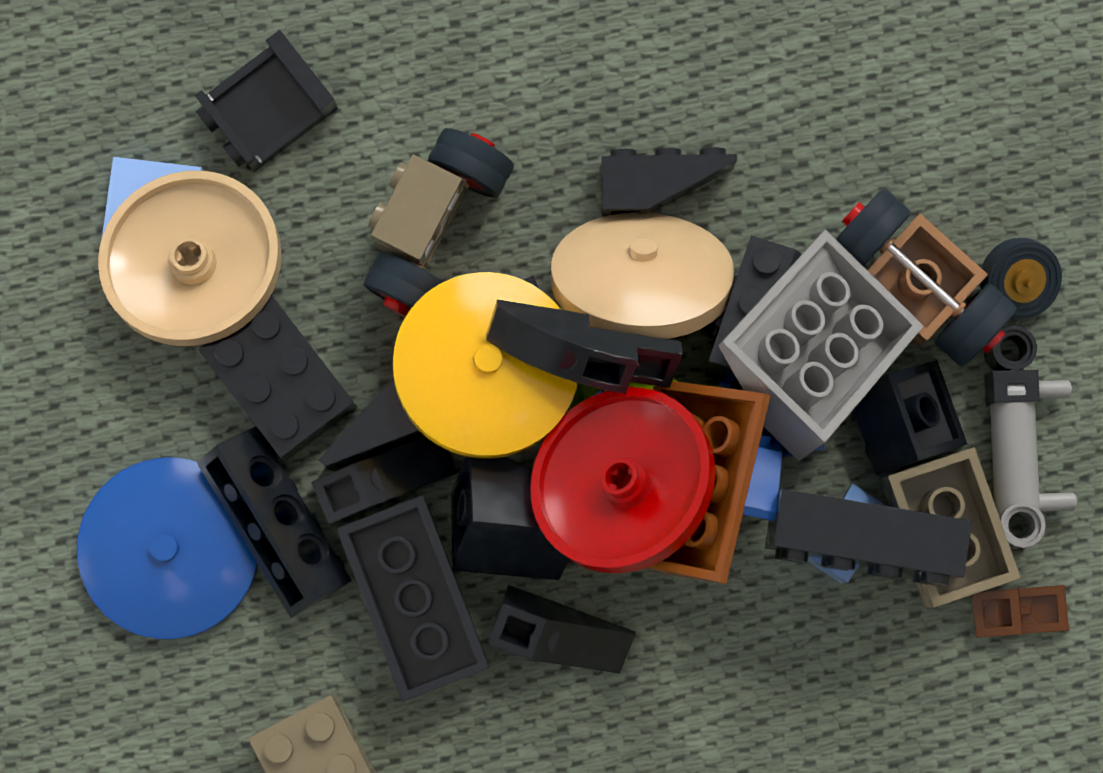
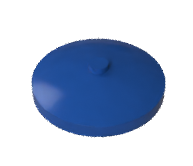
M155 458L139 462L120 471L108 480L95 494L85 511L79 528L77 539L78 566L89 596L103 614L114 623L132 633L156 639L185 638L213 628L229 617L242 603L255 580L258 570V563L197 462L189 459Z

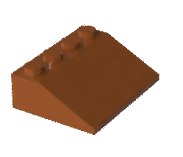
M672 381L670 388L653 386V390L663 393L683 405L704 429L710 441L715 460V485L709 508L689 540L666 559L644 569L677 577L726 584L770 395Z

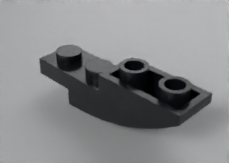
M499 299L496 300L486 333V340L533 367L579 384L626 394L630 382L670 388L683 355L681 341L590 327L589 314Z

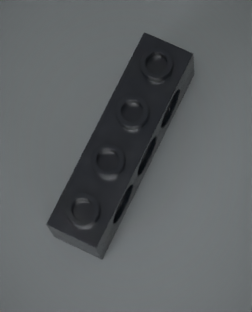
M257 426L217 444L197 462L290 618L328 598L352 581L345 570L343 561L334 552L323 534L319 522L312 516L298 493L296 484L289 478L276 457L273 447L265 439Z

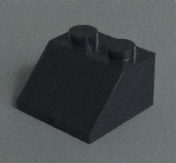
M938 360L881 376L851 411L857 420L866 445L867 457L874 467L876 476L968 444Z

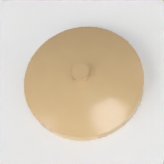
M182 171L162 176L145 184L132 193L118 207L108 222L99 247L98 270L101 285L108 301L121 319L134 331L163 344L175 346L202 345L235 333L262 310L269 300L279 277L282 258L281 243L276 225L268 209L261 199L247 186L233 178L215 172Z
M621 213L587 222L574 229L561 240L555 249L551 261L552 292L563 310L589 314L590 327L662 339L687 335L713 322L726 309L734 284V264L725 246L714 235L686 220L655 213Z

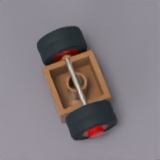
M884 188L866 206L858 202L841 222L846 228L836 240L862 266L879 250L881 253L880 257L867 271L923 325L922 329L911 340L917 347L925 343L951 316L953 319L936 337L934 341L936 346L948 354L961 367L969 363L981 350L987 354L1005 335L1001 329L1014 315L1017 309L1016 306L990 283L985 285L965 304L963 301L988 274L921 213L896 239H893L891 236L908 219L911 211L902 202L898 201L889 190Z

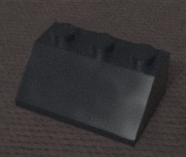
M751 235L708 361L706 377L742 388L718 345L802 255L799 251Z

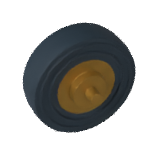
M1013 238L1000 243L987 255L981 267L988 275L981 281L980 289L989 283L995 286L1003 296L1016 306L1017 309L1011 317L1013 319H1028L1041 314L1050 307L1060 291L1062 270L1057 257L1046 245L1033 239Z

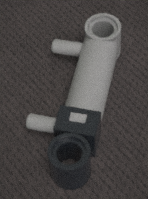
M1012 325L1001 329L1005 333L1003 338L987 354L985 352L983 354L985 362L994 370L984 375L986 406H990L994 503L1010 548L1018 549L1033 546L1042 538L1046 524L1041 511H1074L1077 508V497L1074 493H1039L1035 403L1040 402V399L1069 398L1072 393L1071 383L1068 380L1039 381L1038 370H1024L1036 357V340L1029 330L1021 326ZM1004 339L1012 340L1018 346L1019 357L1017 361H1009L1001 354L1000 347ZM1015 513L1023 516L1027 522V532L1021 538L1015 537L1009 531V519Z

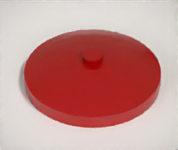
M628 387L626 394L605 391L585 399L569 410L544 439L535 459L530 488L533 512L546 539L558 551L576 564L589 570L603 573L638 571L657 564L672 555L697 530L712 499L715 485V460L710 441L704 429L694 416L675 399L646 388Z

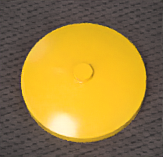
M477 272L457 276L442 282L423 295L405 317L396 338L393 354V377L396 392L404 411L412 423L428 439L442 448L456 454L474 458L505 457L524 451L540 442L566 414L578 384L533 367L507 354L486 340L487 329L497 299L560 309L547 294L536 286L514 276L493 272Z

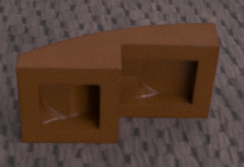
M1065 585L982 591L972 595L976 638L1069 630Z

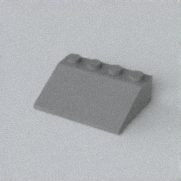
M824 230L718 346L744 391L770 395L764 427L800 461L829 439L922 329L923 325L830 233Z

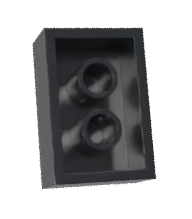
M272 295L262 310L244 327L225 338L207 343L198 349L279 457L285 461H288L357 408V405Z

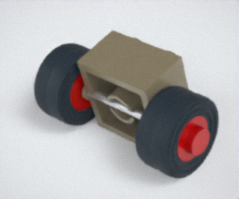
M444 128L428 156V161L413 154L407 165L401 162L395 170L389 187L393 188L392 195L387 205L381 202L378 204L368 227L373 229L371 237L377 250L381 252L376 256L372 268L363 283L370 292L384 300L382 305L389 310L406 317L411 308L423 295L443 282L438 277L427 272L426 269L465 196L464 189H469L491 198H498L504 189L505 183L513 171L514 163L506 155L494 148L495 144L490 140L475 133L469 135L459 130Z

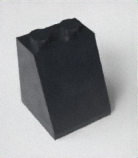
M465 456L450 494L453 571L560 580L567 563L572 564L573 561L558 551L546 539L536 521L531 502L532 469L507 457L474 458Z

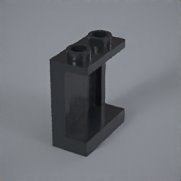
M278 30L266 39L269 46L267 49L210 92L205 94L201 90L195 94V97L202 106L195 112L211 132L219 128L229 141L223 145V148L236 165L240 167L246 162L253 172L257 171L338 109L333 96L281 30Z

